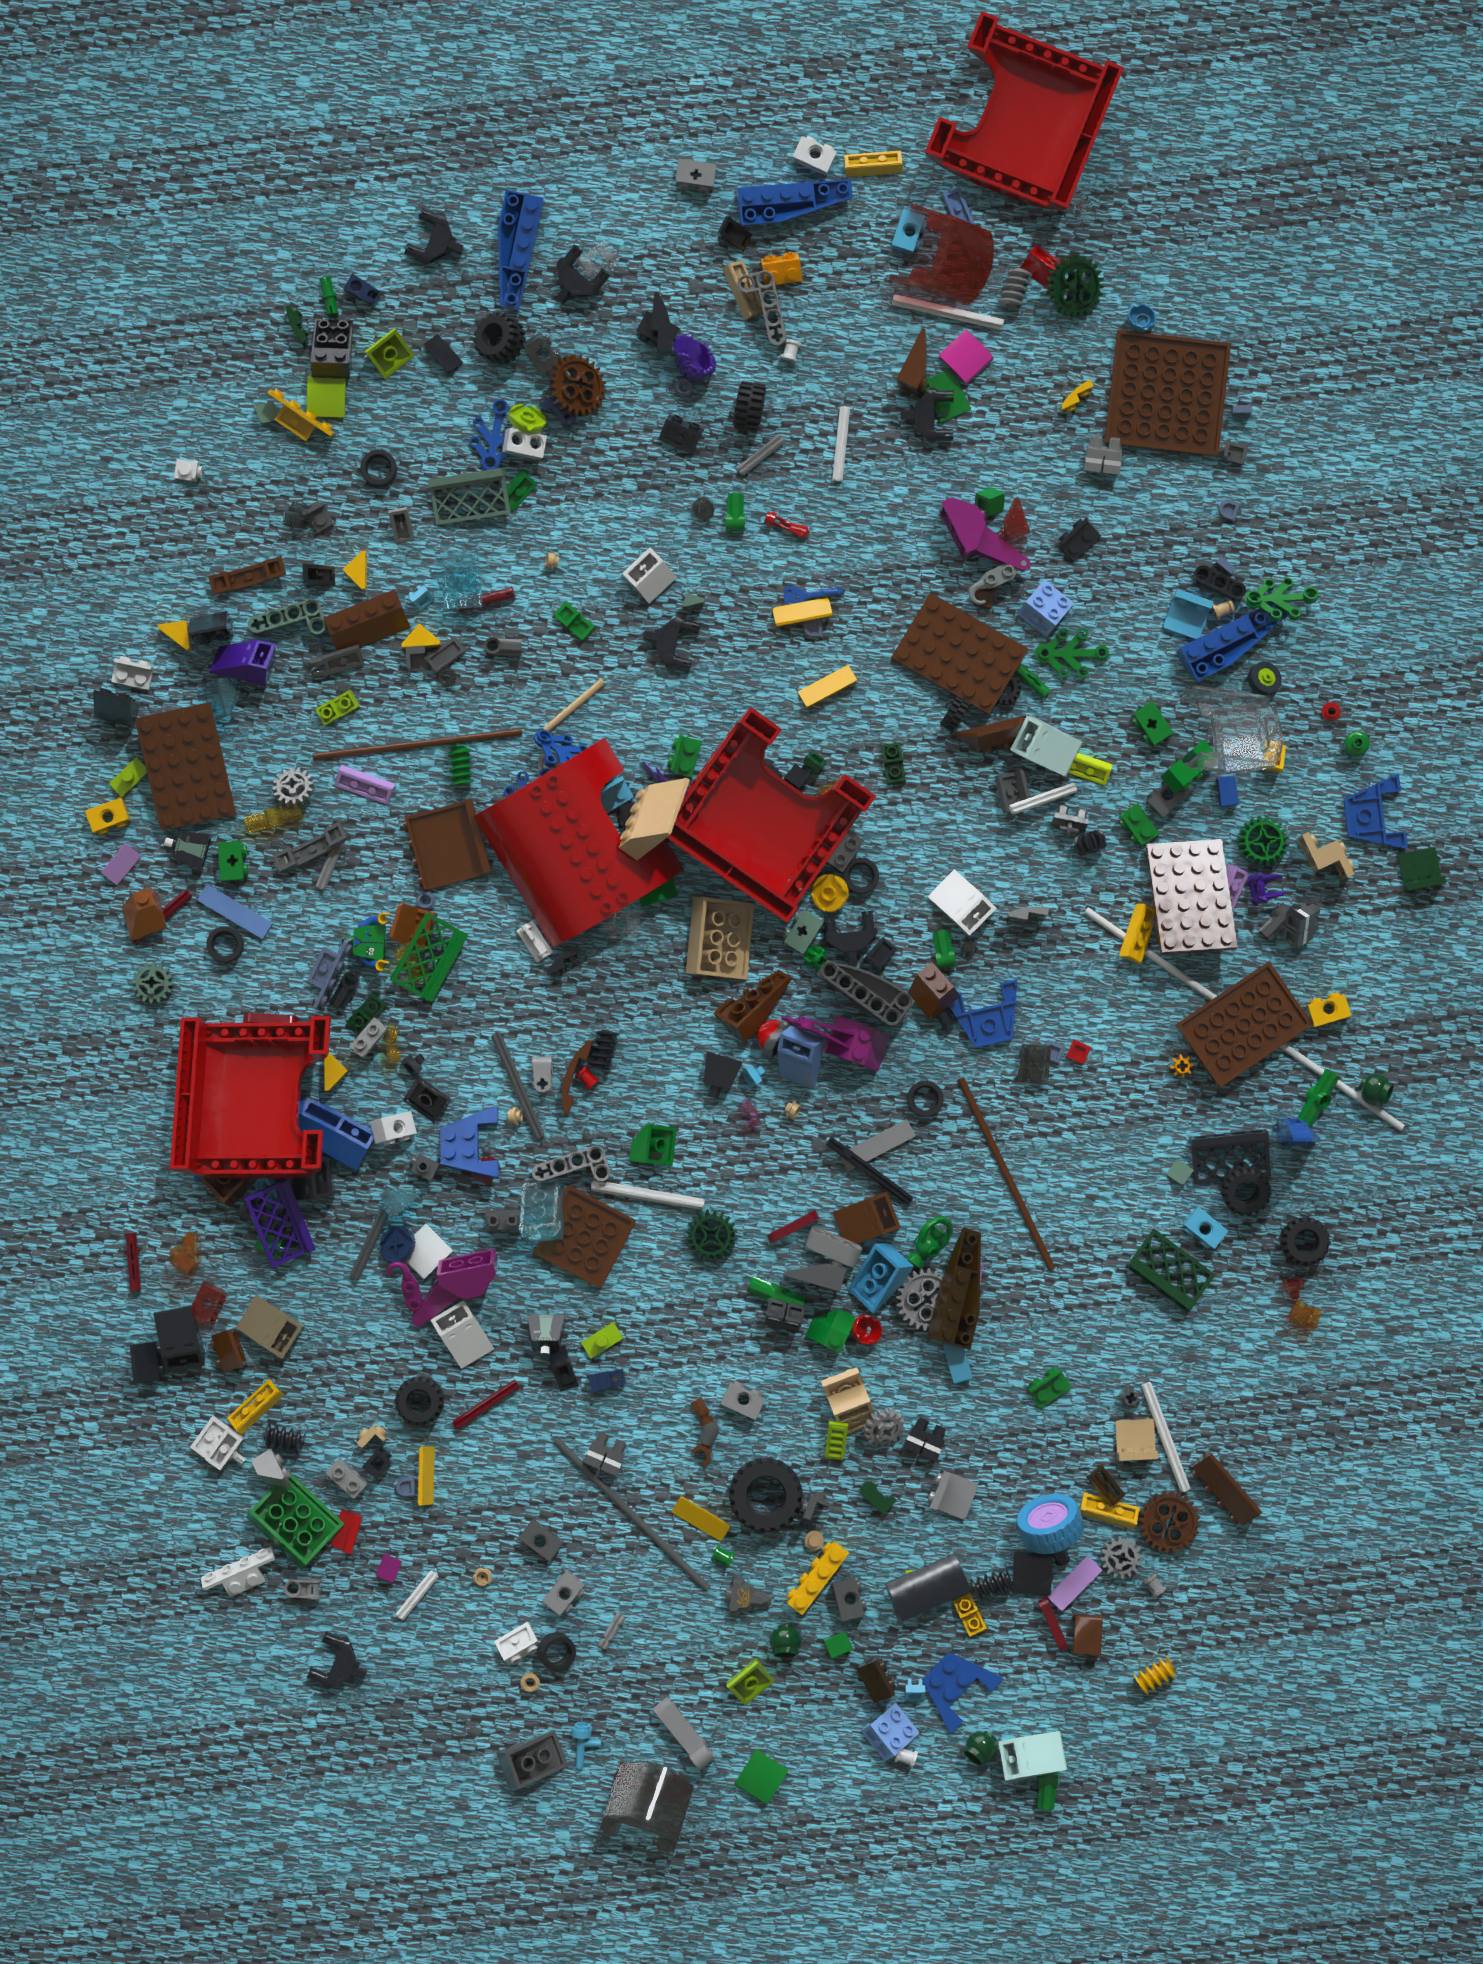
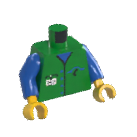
M380 913L379 915L371 916L360 922L357 928H354V936L342 937V944L346 939L350 938L353 940L351 943L353 955L356 956L358 962L367 968L381 972H387V970L383 969L385 963L389 964L388 961H385V924H390L391 921H386L385 918L390 913Z

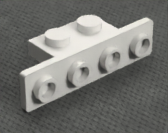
M273 1548L261 1549L253 1555L243 1557L237 1562L227 1564L219 1570L207 1573L201 1577L203 1589L208 1590L222 1583L229 1597H232L264 1583L265 1578L259 1567L275 1560Z

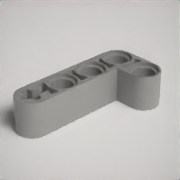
M765 270L741 276L738 280V287L742 292L759 291L770 342L774 345L782 344L786 339V331L773 274ZM762 274L770 276L771 281L769 284L764 285L760 282ZM744 278L751 280V288L745 289L742 287L741 282ZM767 293H772L775 297L774 302L771 304L764 301V295ZM770 312L778 314L779 319L777 322L772 323L769 321L768 314ZM781 324V327L777 328L778 333L783 335V337H780V341L772 338L775 330L774 328L770 330V326Z
M592 1146L534 1166L532 1176L537 1181H545L590 1166L594 1178L598 1181H605L610 1177L611 1172L604 1150L599 1146ZM593 1149L600 1150V1159L593 1160L590 1153ZM575 1155H580L583 1158V1163L580 1166H575L572 1162ZM557 1161H562L565 1165L562 1172H557L554 1169V1164ZM550 1163V1168L554 1175L550 1176V1172L544 1173L543 1178L536 1175L539 1167L542 1170L547 1169V1164ZM604 1167L607 1170L605 1178L597 1176L598 1168Z
M668 1696L653 1708L656 1715L687 1751L690 1759L699 1770L715 1758L714 1751L709 1749L705 1740L696 1733L692 1724L683 1717V1713Z

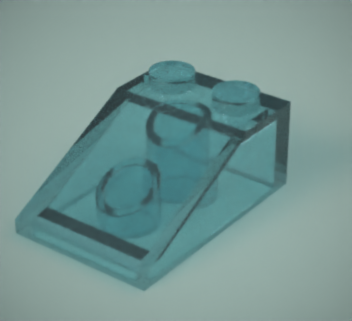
M553 1179L522 1184L519 1231L525 1243L563 1239L564 1219L560 1180Z

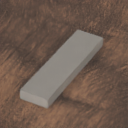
M906 1119L850 1148V1150L867 1162L916 1135ZM841 1157L847 1171L855 1168V1166Z

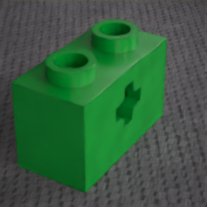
M1153 701L1132 714L1133 719L1131 720L1137 729L1141 728L1143 731L1142 737L1147 745L1151 744L1153 747L1174 733ZM1148 720L1150 722H1155L1154 730L1152 727H1147L1149 723Z
M242 841L218 842L220 881L245 880V876L249 874L248 864H244V857H247V846L243 845ZM232 856L238 860L235 866L229 863V860H232Z

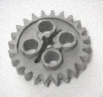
M920 1268L919 1274L911 1271L912 1277L908 1276L907 1282L902 1284L903 1288L897 1289L901 1294L895 1296L896 1299H900V1302L895 1304V1306L902 1308L898 1311V1314H905L902 1320L909 1319V1326L915 1323V1329H918L922 1325V1330L926 1331L927 1326L930 1328L936 1303L935 1299L939 1291L928 1299L930 1301L929 1304L923 1303L916 1311H913V1309L924 1301V1295L930 1296L937 1287L940 1289L944 1273L938 1276V1270H934L931 1274L930 1268H927L925 1273ZM927 1280L932 1284L929 1291H925L923 1288V1283ZM912 1293L917 1295V1301L914 1304L909 1302V1295ZM923 1308H928L930 1311L927 1318L921 1316Z

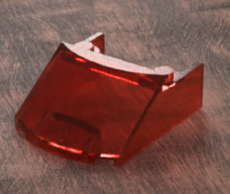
M911 204L910 211L925 215L928 228L941 233L942 236L931 270L922 267L914 268L909 275V279L890 274L889 281L970 305L982 292L991 273L994 259V242L991 231L953 215H947Z

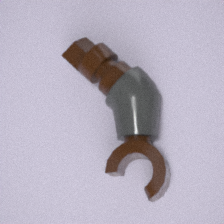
M700 1398L690 1403L697 1418L700 1417L701 1420L699 1421L701 1425L699 1442L701 1444L696 1446L691 1453L696 1454L698 1450H703L706 1453V1460L701 1462L703 1467L713 1459V1452L710 1446H713L719 1434V1427L717 1421L713 1420L712 1415L709 1416L708 1413L710 1411L705 1406L703 1399Z

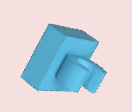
M418 585L417 588L419 590L414 594L412 592L409 593V599L420 612L435 600L424 585L422 587Z
M751 1065L743 1070L741 1074L750 1088H753L763 1081L760 1075L766 1071L762 1065L757 1069H754Z
M908 1679L905 1689V1700H925V1685H922V1679H919L918 1685H912V1680Z

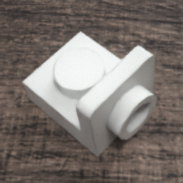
M177 459L174 479L197 482L198 478L202 476L203 467L200 466L199 461L194 460L192 462Z

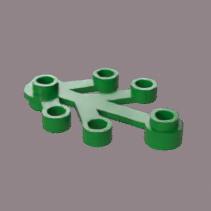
M1285 577L1281 585L1271 595H1264L1267 591H1272L1275 586V581L1267 578L1258 590H1252L1245 595L1244 602L1250 608H1260L1270 615V619L1273 622H1278L1282 617L1281 610L1274 609L1266 604L1273 603L1287 612L1291 620L1296 621L1300 618V609L1292 607L1286 602L1304 601L1306 604H1313L1317 601L1319 592L1314 587H1307L1303 593L1283 594L1286 590H1291L1294 584L1292 578Z
M1061 628L1057 636L1049 644H1040L1036 648L1035 657L1041 663L1048 662L1061 678H1066L1070 673L1069 668L1062 666L1054 658L1062 657L1077 672L1080 678H1085L1089 674V669L1086 666H1082L1073 657H1095L1098 661H1104L1109 656V649L1104 645H1100L1096 649H1073L1081 640H1085L1088 637L1089 633L1086 628H1080L1076 636L1063 649H1054L1062 640H1066L1069 637V630ZM1065 631L1067 636L1061 637L1060 632ZM1085 631L1086 636L1081 637L1079 632ZM1101 649L1104 650L1105 655L1100 656L1098 654V651ZM1047 650L1048 655L1042 656L1041 651ZM1066 669L1067 675H1062L1060 670ZM1080 669H1085V670H1086V674H1085V675H1081V674L1079 673V670H1080Z

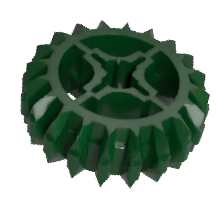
M706 1210L707 1216L704 1217L702 1212H699L700 1219L698 1220L693 1216L692 1219L696 1223H688V1226L692 1227V1231L686 1230L687 1234H691V1237H687L686 1241L692 1240V1244H689L688 1248L693 1246L696 1248L693 1250V1254H696L697 1251L701 1252L698 1257L699 1259L705 1254L707 1255L706 1261H709L710 1256H713V1260L717 1261L716 1255L719 1254L720 1258L723 1259L724 1255L722 1252L725 1251L729 1255L730 1251L727 1247H735L730 1241H737L736 1237H731V1234L737 1233V1230L730 1229L735 1224L732 1222L728 1225L729 1216L725 1220L722 1219L724 1212H721L720 1216H716L717 1210H713V1215H710L709 1210ZM715 1219L720 1221V1223L714 1228H708L703 1221ZM724 1226L728 1233L725 1244L718 1238V1233ZM697 1227H699L705 1235L704 1239L699 1244H697L695 1239V1231ZM704 1228L711 1231L719 1228L715 1234L719 1243L715 1240L712 1241V1239L704 1243L708 1236ZM713 1242L720 1249L711 1252L702 1248L706 1244Z

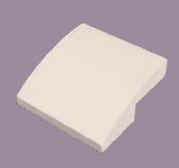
M427 1224L414 1234L415 1250L406 1261L423 1280L438 1266L439 1260L445 1259L453 1251Z

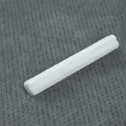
M845 406L840 407L832 477V480L835 482H842L850 415V408Z
M1070 783L1011 804L1009 806L1010 812L1014 815L1076 793V784Z

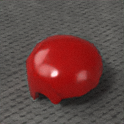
M860 1315L854 1320L851 1332L856 1341L870 1345L875 1344L881 1338L882 1326L880 1321L872 1316ZM870 1325L871 1331L866 1333L867 1326Z

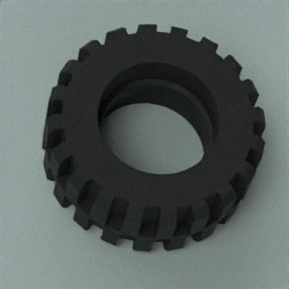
M760 1457L753 1461H748L737 1470L731 1481L729 1489L731 1509L738 1521L742 1522L745 1527L753 1529V1531L771 1533V1531L782 1530L781 1528L791 1524V1521L797 1517L802 1505L803 1491L799 1477L789 1465L779 1459ZM760 1477L776 1479L784 1490V1500L781 1506L770 1513H762L755 1510L748 1501V1489L753 1481Z

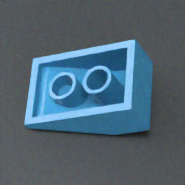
M889 1243L874 1244L848 1290L872 1313H876L905 1282L914 1266Z

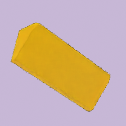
M901 151L844 155L846 177L902 173Z
M821 598L773 608L775 624L778 627L832 616L829 599Z
M847 665L798 691V694L807 709L856 683L857 679Z
M1147 904L1135 905L1119 953L1120 957L1138 964L1142 962L1153 929L1150 920L1155 917L1154 909Z
M268 1379L230 1414L227 1420L242 1435L273 1407L284 1394Z
M421 1446L419 1448V1506L432 1505L434 1501V1446Z
M1084 1492L1080 1506L1082 1516L1135 1529L1140 1510L1139 1507L1117 1502L1114 1506L1109 1507L1104 1504L1106 1502L1102 1497Z
M680 1496L671 1511L719 1541H722L731 1526L683 1496Z

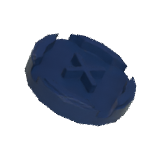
M403 1226L392 1227L387 1230L380 1242V1253L383 1259L391 1264L394 1262H406L415 1250V1236L409 1229Z

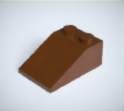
M924 328L921 329L897 377L898 388L918 398L921 393H925L928 387L926 329Z

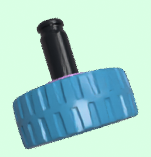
M1064 1494L1043 1495L1028 1502L1017 1516L1019 1534L1024 1545L1030 1551L1039 1554L1052 1553L1057 1566L1063 1567L1069 1564L1070 1557L1068 1556L1067 1548L1079 1540L1084 1530L1082 1515L1074 1499Z

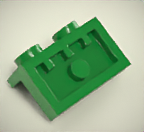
M681 734L679 738H675L672 749H675L673 757H669L667 765L670 768V773L692 778L702 741L685 737Z
M1138 803L1119 815V824L1124 830H1129L1131 833L1129 838L1135 846L1139 845L1142 847L1159 835V832Z
M1053 1367L1045 1372L1046 1377L1041 1380L1036 1378L1029 1383L1030 1387L1027 1390L1039 1408H1042L1072 1388L1060 1368L1055 1369Z

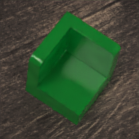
M989 487L976 493L975 505L978 506L979 510H983L986 516L989 517L1004 510V492Z
M846 1632L824 1638L831 1658L853 1650Z

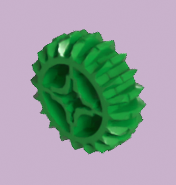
M1257 816V822L1254 818H1251V825L1247 822L1244 823V827L1247 830L1242 828L1239 830L1244 836L1237 837L1238 840H1243V843L1237 844V847H1244L1240 854L1246 852L1248 855L1245 856L1244 860L1246 861L1251 857V865L1257 860L1258 867L1262 866L1263 861L1265 867H1269V860L1275 865L1277 863L1275 857L1278 860H1282L1283 857L1279 853H1287L1283 847L1289 846V843L1284 842V840L1289 839V836L1282 835L1287 829L1280 830L1279 827L1282 826V823L1280 822L1275 825L1276 818L1269 822V816H1265L1264 821H1262L1261 816ZM1258 826L1257 838L1248 841L1250 832ZM1264 826L1274 830L1277 836H1269ZM1261 836H1263L1264 839L1271 840L1265 844V847L1263 846V843L1254 842H1257L1260 839H1262ZM1278 842L1277 850L1273 855L1269 856V845ZM1250 846L1258 847L1263 857L1253 853Z

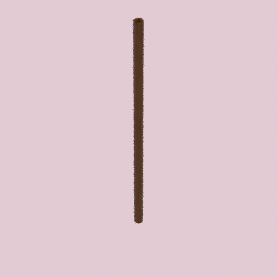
M522 728L312 753L313 761L522 736Z
M965 1078L958 1079L961 1090L1046 1267L1050 1271L1056 1267Z

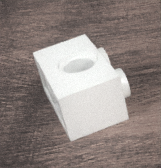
M802 136L793 154L792 161L827 176L837 152L830 145L824 144L823 146L810 136H807V138ZM817 151L820 153V157L812 158L810 153Z
M411 1111L370 1121L376 1144L383 1142L385 1146L395 1143V1139H399V1142L409 1140L410 1135L417 1133Z

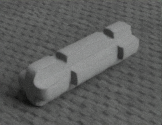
M619 1613L615 1615L614 1621L611 1622L604 1634V1638L599 1642V1646L605 1650L609 1648L610 1641H613L620 1629L619 1626L625 1621V1617Z

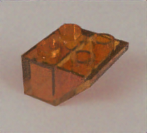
M189 1231L182 1238L183 1243L180 1246H175L168 1253L170 1257L167 1260L184 1276L189 1275L202 1261V1238L199 1231Z

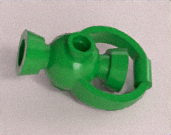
M941 1216L926 1222L921 1228L919 1235L915 1238L916 1252H912L907 1258L914 1265L922 1268L925 1263V1257H936L939 1250L949 1242L952 1236V1221ZM941 1223L947 1226L946 1232L936 1224Z

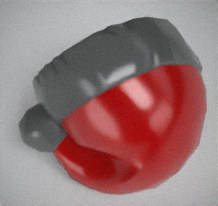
M769 1020L763 1023L757 1031L758 1045L764 1054L770 1058L778 1053L780 1034L789 1027L787 1021Z

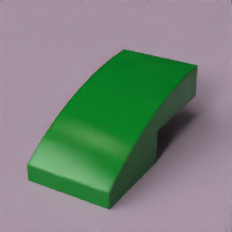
M566 601L553 615L582 642H585L596 630L592 623Z

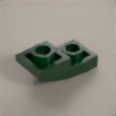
M287 305L286 312L290 325L298 340L305 346L309 342L307 338L309 334L302 326L298 328L303 323L300 318L302 314L296 307L292 309Z
M900 742L881 745L887 786L906 783Z
M372 992L346 1022L360 1034L374 1017L376 1018L388 1004L375 992Z

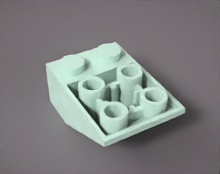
M1026 716L1010 750L1066 777L1083 742L1035 717Z
M1060 1731L999 1742L1005 1781H1018L1067 1770Z

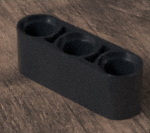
M1201 565L1193 572L1195 583L1227 599L1239 601L1246 594L1244 584L1208 566ZM1204 571L1207 578L1204 580L1198 578L1197 572ZM1221 579L1224 583V587H1216L1214 583L1215 580ZM1232 588H1239L1241 591V595L1234 596L1232 594Z

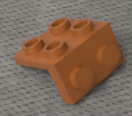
M399 903L395 911L393 925L390 928V940L409 945L426 912L435 917L438 914L405 903ZM430 918L426 923L427 931L434 930L435 921ZM425 936L417 939L418 948L427 946Z

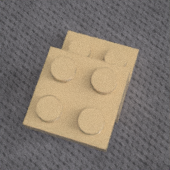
M1309 832L1297 838L1313 872L1334 863L1342 880L1354 875L1355 867L1353 862L1348 860L1345 855L1347 850L1343 842L1340 843L1339 840H1336L1317 849V840Z
M858 1368L848 1369L843 1373L822 1380L823 1388L836 1421L848 1423L847 1434L863 1429V1425L867 1424L865 1420L871 1419L870 1414H875Z

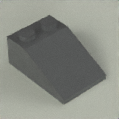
M831 1261V1264L823 1263L786 1270L783 1275L840 1291L846 1268H843L842 1263Z
M555 1730L513 1744L496 1752L509 1789H521L568 1766Z

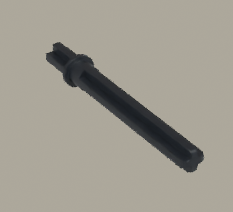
M832 1136L825 1145L836 1152L838 1158L842 1157L906 1205L911 1203L913 1200L912 1195L848 1148V1145L844 1146Z

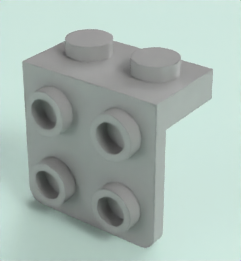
M942 1470V1473H938L934 1484L937 1485L935 1491H931L928 1497L929 1507L965 1519L978 1485L973 1481Z

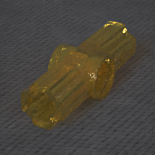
M297 803V808H294L293 804L289 808L286 806H276L265 809L261 813L245 816L244 822L247 832L251 833L266 828L273 829V827L279 825L281 827L285 823L304 819L300 803Z

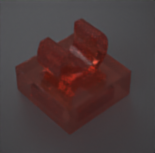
M1302 1278L1282 1279V1286L1285 1292L1290 1293L1292 1300L1299 1299V1290L1305 1289Z

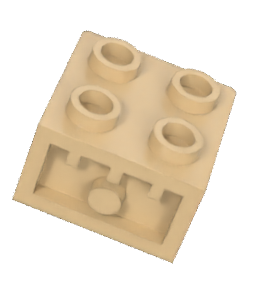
M1153 1419L1115 1421L1117 1459L1119 1461L1158 1459V1451L1155 1448Z

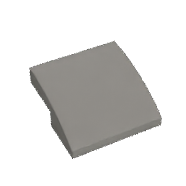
M1020 908L1009 912L1006 915V919L1025 922L1028 920V915L1046 917L1048 916L1049 908Z

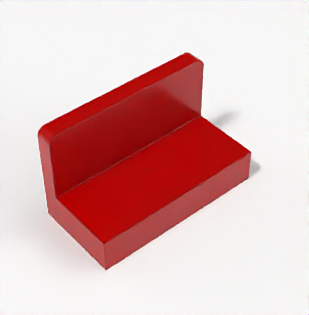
M1036 245L1020 268L1030 272L1032 278L1045 287L1046 284H1050L1046 277H1052L1049 270H1055L1054 263L1060 264V261Z
M342 1509L339 1519L344 1525L334 1534L331 1547L352 1554L363 1515Z

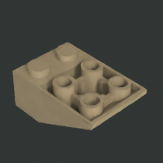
M255 1295L236 1328L283 1359L290 1351L305 1324L258 1295Z

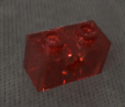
M204 1280L192 1303L195 1319L207 1326L211 1322L215 1323L219 1315L216 1311L219 1305L223 1306L227 1295H225L226 1290ZM211 1299L210 1303L213 1304V1306L205 1308L206 1304L204 1303V1301Z

